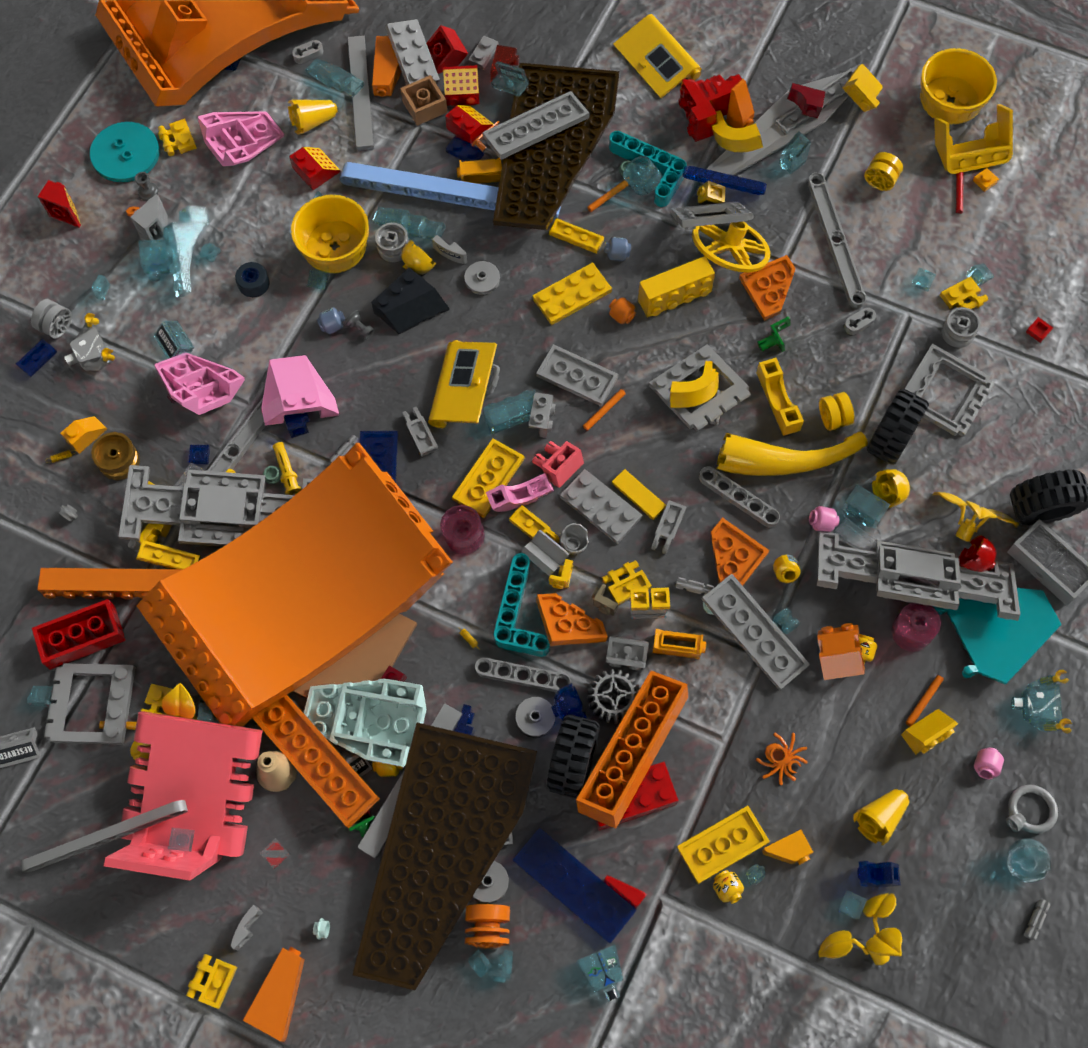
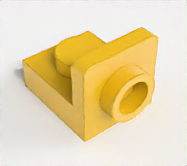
M711 181L705 182L698 188V203H703L706 200L716 204L725 203L726 187Z
M565 559L564 565H560L558 576H549V584L556 589L569 587L573 560Z

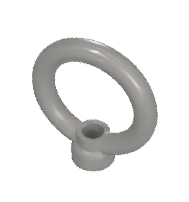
M1024 785L1014 790L1009 798L1008 809L1010 816L1006 818V823L1014 832L1022 829L1029 833L1040 834L1049 831L1055 825L1058 818V807L1052 795L1045 789L1036 785ZM1034 793L1046 801L1049 807V817L1045 823L1031 825L1026 822L1025 817L1021 813H1018L1017 802L1022 795Z

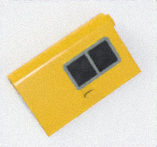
M653 14L644 17L613 43L616 49L660 98L664 97L681 83L682 79L696 80L701 75L702 68Z
M458 340L448 343L428 420L431 426L445 428L447 422H479L497 347L496 343L460 342Z

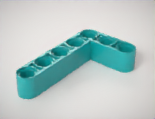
M614 131L610 134V152L663 176L656 186L654 203L658 207L667 206L685 178L687 167L685 160L621 131Z
M519 553L512 559L494 630V641L502 649L544 657L550 652L548 637L544 634L515 628L530 571L529 557L526 554ZM519 562H524L526 564L524 567L516 566V564ZM514 580H520L521 584L513 585L512 582ZM509 598L517 599L513 604L507 602ZM505 616H511L513 618L509 622H505L502 620ZM506 634L508 638L503 641L499 640L498 636ZM525 638L527 643L520 645L517 643V640ZM540 642H543L547 645L544 649H539L536 647V645Z

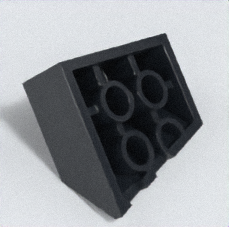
M411 268L402 273L371 302L374 314L398 334L418 326L420 322L426 319L434 318L436 314L442 311L450 310L437 290Z

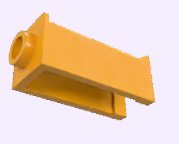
M500 158L464 162L459 160L460 167H457V178H461V181L476 184L500 182L502 170Z
M660 629L655 630L652 653L700 659L701 653H705L706 641H703L702 634L695 635ZM665 638L695 642V648L663 644V640Z

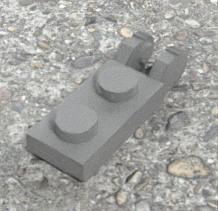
M413 408V413L417 418L413 421L410 420L409 414L406 411L402 412L406 426L421 457L439 450L418 408Z
M668 501L655 532V538L651 546L652 550L658 547L659 539L663 538L667 541L663 546L662 553L667 554L686 511V506Z

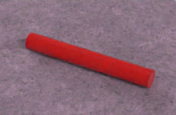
M964 172L956 174V213L960 214L963 213Z

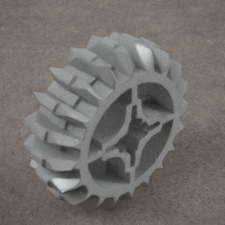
M611 669L610 675L603 671V678L600 675H596L597 682L591 681L590 685L592 687L588 688V693L591 695L587 696V700L592 701L589 703V708H595L593 710L594 715L600 712V720L606 716L607 723L610 722L611 718H614V723L617 724L618 718L623 719L636 697L639 685H633L635 678L628 680L629 673L621 676L622 670H619L617 675ZM607 683H610L609 690L602 692V694H598V691L602 686H604ZM617 683L625 686L629 692L619 689ZM613 688H614V693H616V696H617V699H616L615 704H614V700H613L612 697H611V694H612V692H613ZM631 699L625 708L618 710L620 702ZM599 701L610 704L612 710L603 707Z

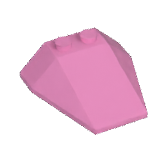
M266 111L213 112L198 116L204 142L222 166H233L247 162L284 137L282 130Z
M186 352L154 364L171 398L198 415L231 402L245 381L244 377L233 369Z
M306 355L269 360L261 407L265 426L284 423V415L319 411L320 418L339 416L334 396Z

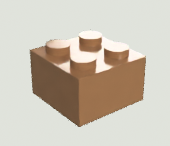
M431 75L400 88L402 102L417 126L447 113L446 99Z

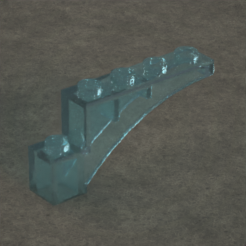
M187 206L179 211V221L181 223L172 222L163 228L176 297H184L192 292L190 284L191 256L200 232L205 226L209 225L206 207Z

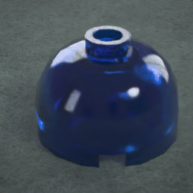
M573 683L558 689L553 699L554 705L551 706L555 718L560 717L563 721L565 716L574 715L587 719L586 712H582L583 704Z

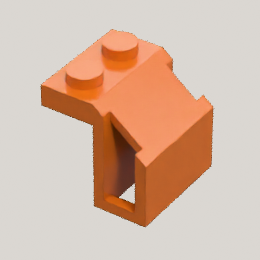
M846 623L838 628H833L832 626L821 628L818 631L817 639L824 680L864 675L865 666L859 641L858 625Z

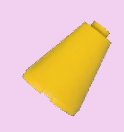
M293 99L288 101L291 106H288L290 122L292 126H296L297 130L294 131L298 135L334 118L338 112L336 104L331 100Z
M893 789L857 810L853 815L854 823L856 821L859 823L858 830L872 843L882 842L881 845H885L890 840L909 805L908 795L903 790Z

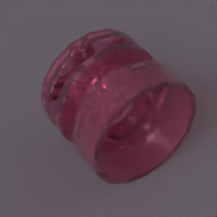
M465 505L454 506L442 516L440 523L441 532L447 545L455 553L471 554L477 551L484 543V527L480 516L473 508Z
M910 603L902 609L892 624L891 632L893 639L904 650L912 652L921 651L931 643L940 631L941 620L939 614L932 606Z

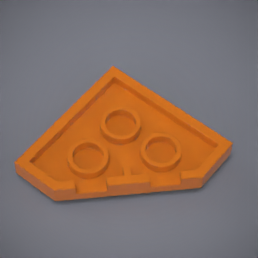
M788 255L767 263L759 271L744 272L739 276L741 283L764 321L781 313L796 269Z
M723 517L710 534L719 583L730 574H733L740 584L744 586L770 551Z
M556 593L537 594L536 602L550 646L607 641L608 636L603 621L598 618L593 619L585 614L586 611L573 603L569 605Z

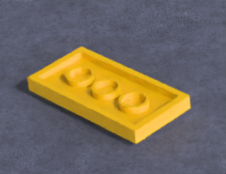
M592 262L532 295V298L552 326L612 292V287Z
M492 438L452 496V500L485 518L492 508L486 492L502 484L507 486L524 461L525 456Z
M746 806L688 839L676 848L697 884H700L769 844L770 840L749 806Z

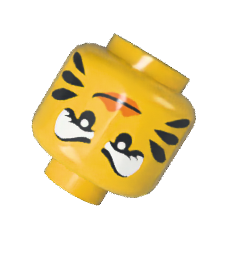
M725 870L715 876L713 889L722 902L734 904L742 898L741 894L744 891V886L735 872Z

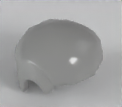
M572 523L567 525L560 535L561 547L572 555L584 552L589 543L587 529L581 524Z

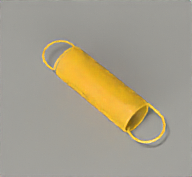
M70 450L52 455L50 458L52 463L72 457Z
M465 628L462 629L459 634L472 648L477 647L478 642Z

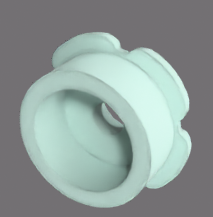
M320 918L319 922L314 924L313 935H316L319 940L327 938L330 931V922Z

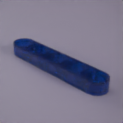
M685 166L683 170V177L689 180L703 183L711 181L729 189L756 195H764L766 193L767 184L764 182L694 166Z

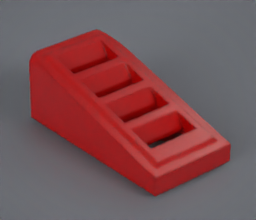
M607 875L604 878V883L634 909H637L647 896L645 892Z

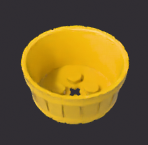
M951 48L935 53L926 61L921 75L920 99L924 110L932 118L938 117L951 125L970 121L989 102L996 90L997 77L994 68L984 57L966 49ZM948 96H950L951 98H955L954 103H952L951 101L947 102Z
M324 195L310 200L297 211L292 221L291 235L297 249L311 266L325 273H341L356 266L364 256L369 235V222L363 208L354 200L341 195ZM334 242H337V245H340V247L336 248V250H333V248L330 247V245H333Z

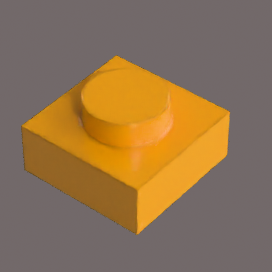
M988 168L973 178V182L984 192L997 184L999 180Z

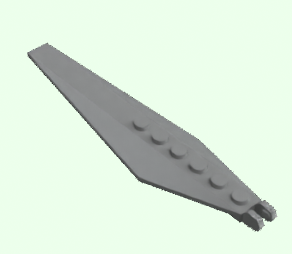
M861 64L856 65L852 69L850 68L846 72L803 84L806 87L826 91L823 108L818 119L802 115L799 106L787 100L788 90L755 122L761 135L763 148L750 152L726 150L697 177V181L701 185L707 181L721 184L824 124L849 97L843 90V86Z

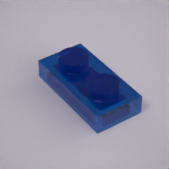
M456 136L446 147L447 153L462 161L481 160L484 156V151L482 152L476 146L472 147V144Z
M41 339L16 365L32 377L57 351L45 340Z

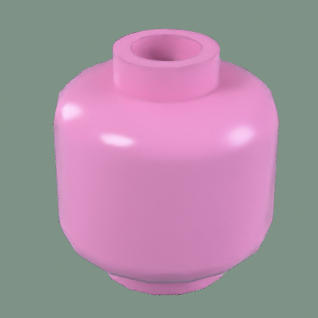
M818 506L811 511L809 523L816 531L832 532L839 524V516H837L836 510L833 508Z
M995 748L981 749L977 753L974 769L984 779L996 778L1001 773L1004 758Z

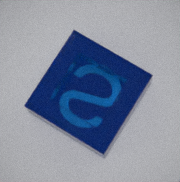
M190 445L189 464H209L210 446Z

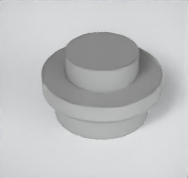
M67 504V506L62 505L60 507L59 513L67 520L72 521L78 517L76 514L77 510Z

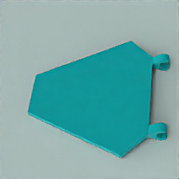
M1017 588L1020 608L1018 621L999 618L996 604L959 598L957 610L932 606L931 614L933 617L947 612L973 665L963 668L962 675L965 679L981 674L1006 685L1062 624L1044 591Z

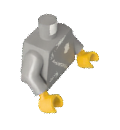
M87 313L85 315L86 323L76 338L71 341L70 345L74 353L64 357L69 366L79 362L85 371H101L106 365L113 363L115 356L111 355L113 350L106 348L96 327H93V325L99 324L98 318H94L95 314Z

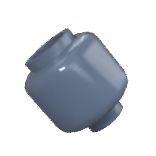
M611 237L609 242H605L604 253H607L609 260L624 261L626 257L629 258L631 243H628L626 238Z
M334 307L321 312L317 319L320 329L327 334L341 330L343 328V321H345L343 312H338Z

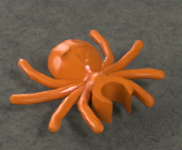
M777 733L773 734L784 746L783 748L781 745L773 743L766 747L765 756L774 764L766 763L756 758V761L763 766L776 767L768 774L763 775V779L772 776L780 769L779 784L781 786L783 785V770L791 780L796 781V778L790 774L797 773L792 770V764L796 763L801 767L799 761L804 764L808 762L804 758L795 755L807 750V747H800L791 752L795 742V733L791 734L789 749L780 735Z

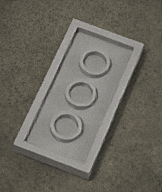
M418 20L386 24L385 28L406 85L429 75L438 83L440 78Z
M554 344L536 373V377L601 407L619 375Z
M586 469L560 494V498L616 544H619L643 516Z

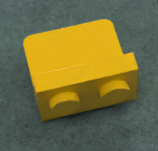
M861 64L845 83L843 90L863 112L877 108L880 102L876 97L882 90V84L864 64Z

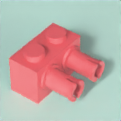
M549 441V444L545 446V452L550 453L552 456L546 459L538 453L534 456L532 463L543 469V472L548 475L550 482L560 488L584 464L581 449L568 441L561 447Z

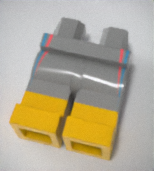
M669 587L651 588L650 597L648 588L630 589L631 619L666 618V613L670 609Z

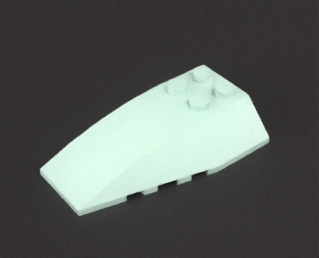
M378 679L376 681L367 680L357 683L348 682L337 685L310 686L304 714L329 741L366 760L404 767L407 762L416 723H424L427 709L422 685L390 679Z

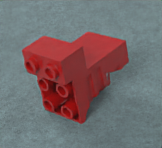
M739 74L730 76L726 80L721 75H714L705 81L698 80L696 82L693 79H682L678 103L680 108L684 109L686 113V118L689 121L687 132L695 142L714 135L712 126L716 124V111L721 110L723 116L727 115L731 89L742 80Z

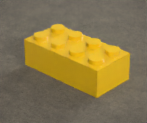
M705 256L641 281L639 283L638 302L647 318L657 316L665 310H672L680 304L693 301L697 297L707 296L712 292L715 272Z

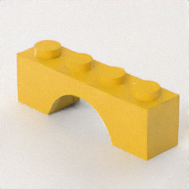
M777 358L759 362L756 374L782 435L785 436L801 431L804 420L798 406L792 404L787 395L783 372Z

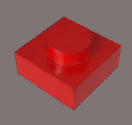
M1038 317L1027 329L1026 333L1041 343L1052 331L1053 327Z

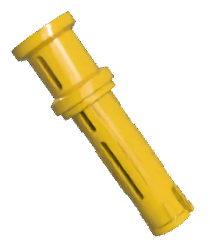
M275 443L272 447L282 473L280 479L286 489L285 495H296L302 490L296 480L298 478L297 474L292 471L284 443Z

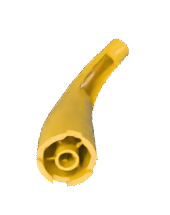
M859 431L845 438L843 443L833 447L799 451L725 433L723 438L725 444L720 448L716 469L734 474L753 476H775L808 472L831 465L853 455L868 446V440L864 433Z

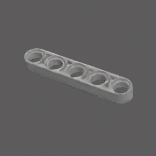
M706 466L701 469L699 480L703 485L764 526L773 528L778 524L780 514L776 509L713 467ZM710 472L713 478L706 480L703 478V473ZM725 482L728 484L729 488L727 490H721L718 487V484ZM734 494H743L744 500L737 501L734 498ZM756 503L760 506V510L754 512L750 509V505ZM773 514L776 517V521L768 522L765 516Z
M480 658L475 664L476 673L483 678L557 693H565L571 686L569 676L564 673L489 658ZM481 663H487L490 666L487 672L479 671L478 667ZM500 667H507L509 673L507 676H500L498 669ZM520 671H526L529 676L526 680H519L517 674ZM539 675H546L548 681L545 684H539L536 680ZM558 679H565L568 683L567 686L559 688L556 685Z

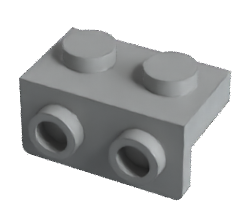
M534 394L529 428L539 429V437L547 438L548 432L552 431L553 421L550 418L551 415H555L556 404H553V395Z
M610 636L606 662L612 667L626 665L629 666V669L639 671L646 666L649 642Z

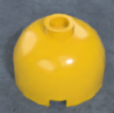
M411 239L402 249L401 259L405 264L403 267L406 270L411 268L418 275H423L436 265Z
M886 469L875 474L877 477L872 482L873 494L877 502L881 500L884 508L895 507L907 499L910 485L904 473L896 469Z

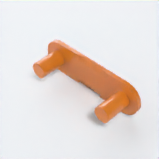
M497 121V122H496L494 125H492L489 129H491V128H493V127L499 125L500 122ZM482 134L473 142L472 147L476 145L483 152L487 147L481 142L483 139Z

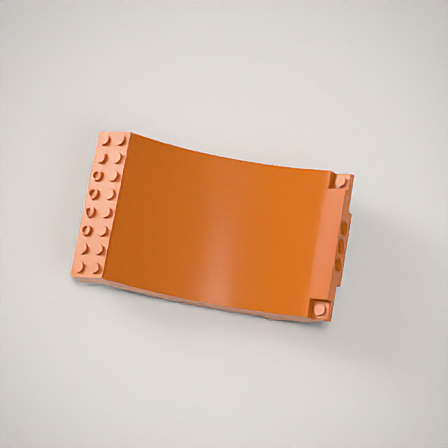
M99 0L95 16L154 105L172 106L186 105L187 101L220 71L258 47L300 29L333 21H341L344 14L358 13L360 9L353 0Z
M356 443L344 456H338L294 497L244 534L191 566L163 580H159L139 602L137 608L219 723L243 727L256 713L314 678L367 640L399 613L406 612L444 575L443 572L453 562L431 535L433 532L431 527L388 472H382L362 445Z

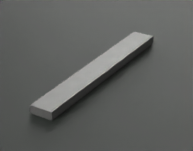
M365 36L348 37L357 150L374 149Z
M444 704L431 726L453 731L463 714ZM404 771L357 847L375 859L387 841Z

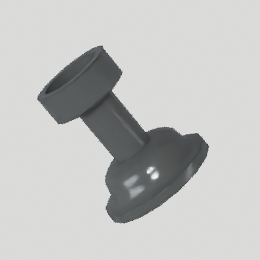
M146 172L137 173L135 181L140 186L138 188L139 197L142 200L148 201L154 195H158V187L150 182L149 175Z
M355 310L346 318L343 325L350 328L356 327L361 331L360 336L367 340L373 334L374 329L370 325L366 327L360 322V311Z

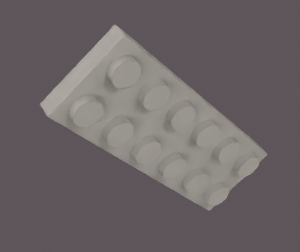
M570 91L484 131L483 138L500 160L588 119L589 112Z
M730 574L701 598L778 690H781L810 665L733 574Z

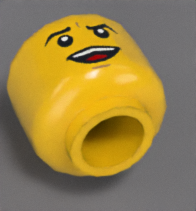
M859 634L865 665L866 661H873L877 650V643L874 642V638Z

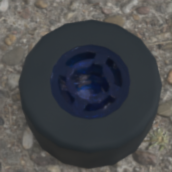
M248 262L241 265L236 271L235 280L237 286L246 297H259L268 290L270 285L266 269L261 264Z

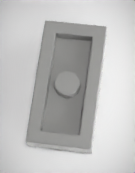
M483 36L468 59L469 64L472 66L477 65V68L484 70L499 46L498 41Z

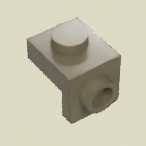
M602 584L600 588L597 587L592 595L593 606L599 608L598 610L605 615L610 614L614 616L618 609V603L603 596L606 591V585Z

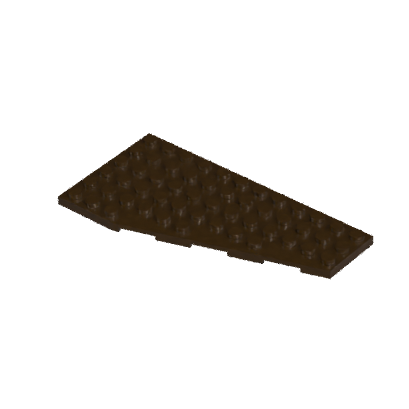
M519 63L518 70L524 72L527 81L518 78L516 80L510 119L570 91L587 109L589 118L503 159L493 225L538 230L548 229L615 114L620 71Z
M416 723L353 976L414 991L417 989L522 816L537 751Z

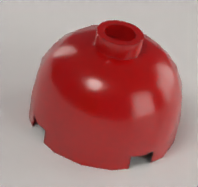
M979 535L969 542L972 544L969 549L964 548L959 556V566L976 572L990 571L996 564V549L987 538Z

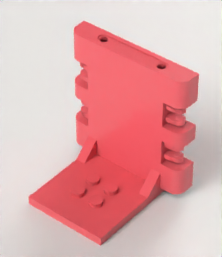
M144 711L138 712L134 741L151 744V746L138 745L137 747L138 751L150 753L149 759L139 757L135 760L136 764L148 767L130 766L127 783L145 786H131V792L143 794V800L129 799V805L141 808L128 806L123 808L121 822L179 800L186 801L188 812L122 837V839L131 840L130 845L105 857L104 866L190 881L220 861L223 856L239 857L243 855L248 826L228 823L242 822L241 816L230 815L229 811L230 809H244V804L238 802H249L252 800L254 784L234 781H248V775L235 772L236 767L247 769L251 765L250 762L237 759L255 760L259 757L263 730Z

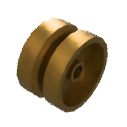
M106 433L100 436L93 444L91 450L92 459L102 474L109 479L128 478L129 465L139 466L140 455L131 440L123 433Z

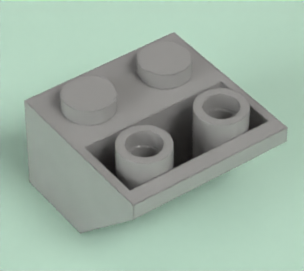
M156 194L130 217L139 236L153 248L157 247L167 238L168 215L159 196Z

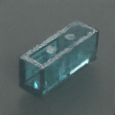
M535 389L523 391L520 395L514 397H507L498 403H490L483 408V416L491 435L530 420L534 394L536 393Z

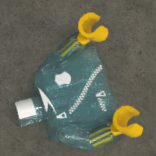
M1058 670L1055 676L1041 677L1028 684L1027 688L1021 693V698L1012 697V709L1022 710L1023 719L1029 721L1031 725L1042 732H1058L1061 729L1064 733H1070L1072 730L1064 728V726L1072 724V722L1067 718L1062 719L1060 684H1056L1058 681L1060 683H1067L1069 681L1068 678L1060 680V675L1067 672L1065 670Z

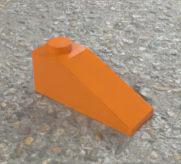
M744 79L731 89L726 123L733 128H744L754 123L755 112L746 80Z

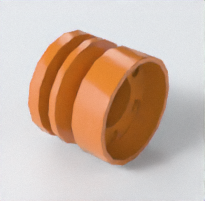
M496 904L466 906L465 921L474 923L475 927L465 929V933L475 936L465 938V945L481 949H495L509 945L510 939L502 938L500 935L510 934V930L500 928V924L510 922V906Z

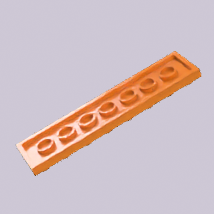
M288 695L252 717L346 827L350 828L380 799Z

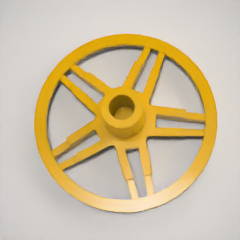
M744 221L731 223L727 232L715 225L696 226V229L692 230V239L698 250L709 260L726 269L745 273L756 272L763 269L770 259V249L765 239ZM698 230L716 241L705 247L700 240ZM748 231L755 236L761 244L753 240L744 239L746 232ZM730 251L738 264L727 262L716 255ZM747 252L765 254L761 262L752 265Z

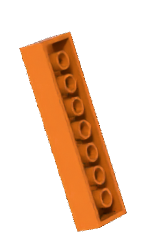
M654 671L649 672L576 799L578 813L615 829L617 828L688 699V685L686 683Z

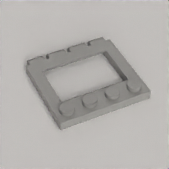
M739 202L671 208L672 217L685 230L696 229V226L743 222L754 218L753 213ZM723 211L727 213L723 215L695 217V214L714 213Z
M932 343L905 389L922 397L942 363L973 380V385L952 420L929 407L923 416L926 420L954 436L957 434L965 436L971 426L970 423L974 421L979 412L978 409H981L995 383L989 380V375Z
M708 344L649 382V387L690 430L694 428L696 431L708 425L707 420L712 422L723 415L722 410L727 412L737 405V401L740 403L751 396L749 386ZM705 361H713V367L732 385L692 413L686 408H670L669 390L672 381L683 382L684 378L690 374L694 375L697 373L699 368L705 365Z
M63 663V667H56L54 682L60 684H53L50 701L56 702V704H49L47 720L53 721V723H46L44 738L50 739L52 743L124 745L126 722L128 721L136 667L134 665ZM73 675L112 676L103 732L63 731Z

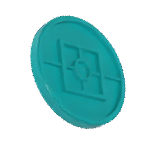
M120 122L108 126L95 137L90 147V160L97 173L103 178L114 182L134 181L136 174L139 172H146L148 174L156 165L160 154V147L155 134L148 127L136 122Z

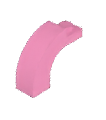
M544 473L519 485L505 486L502 484L487 491L486 495L492 509L502 512L517 509L521 505L526 506L539 500L538 498L554 490L548 475Z

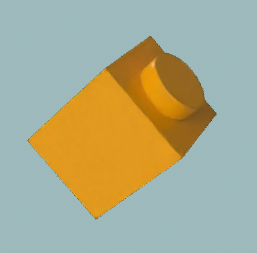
M93 416L73 421L60 434L80 454L103 434L107 428Z
M799 830L765 847L762 853L789 864L798 862L801 865L810 860L809 856L813 853V850L802 830Z

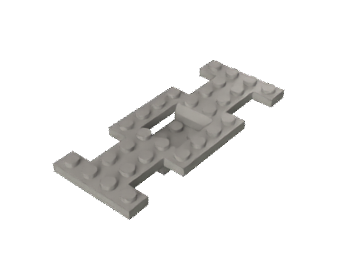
M129 465L119 539L140 541L142 523L180 525L179 544L223 547L264 520L295 495L264 493L265 475L188 470L184 487L148 484L149 466ZM303 478L302 489L314 479ZM200 522L239 524V527L200 524Z
M819 531L817 586L837 589L838 577L876 583V594L878 597L953 610L958 609L959 598L996 604L999 618L1018 621L1020 617L1013 563L995 561L996 564L992 572H976L960 567L959 558H955L954 553L878 540L876 552L839 546V534ZM900 575L929 581H938V588L898 581Z

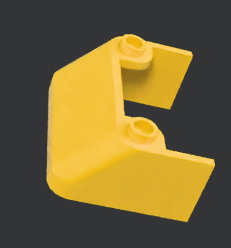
M998 104L997 122L987 125L984 130L983 139L953 145V139L949 134V123L938 117L934 118L935 146L947 172L957 174L959 172L1007 163L1012 158V109Z

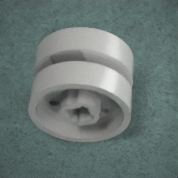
M386 223L375 234L380 257L387 262L401 261L402 249L409 241L406 229L398 223Z
M44 299L35 307L31 316V325L34 329L54 339L59 338L66 332L71 323V311L50 299Z
M960 307L952 310L941 330L944 341L956 348L970 345L980 329V318L969 308Z

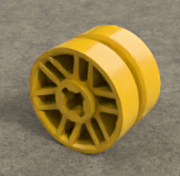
M879 152L875 154L865 171V180L870 186L878 190H891L903 171V164L895 155Z
M840 392L834 394L833 397L829 395L820 398L819 411L827 430L831 431L840 428V426L845 427L854 423V410L847 393Z

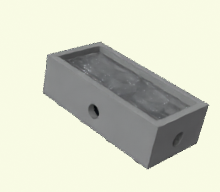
M1040 519L1007 551L1066 606L1088 586V562Z

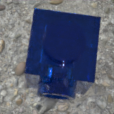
M307 412L284 415L291 438L309 433L307 423L310 421Z

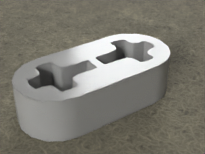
M312 40L295 47L292 51L294 61L302 64L320 57L323 54L322 43L318 40Z
M864 308L846 319L844 325L845 332L855 335L874 323L876 312L871 308ZM864 315H865V316H870V319H869V318H865V319L863 320Z

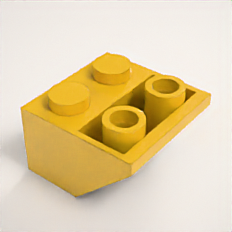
M937 709L906 729L901 736L915 755L919 752L925 754L934 748L935 745L942 743L955 733L953 729L958 723Z

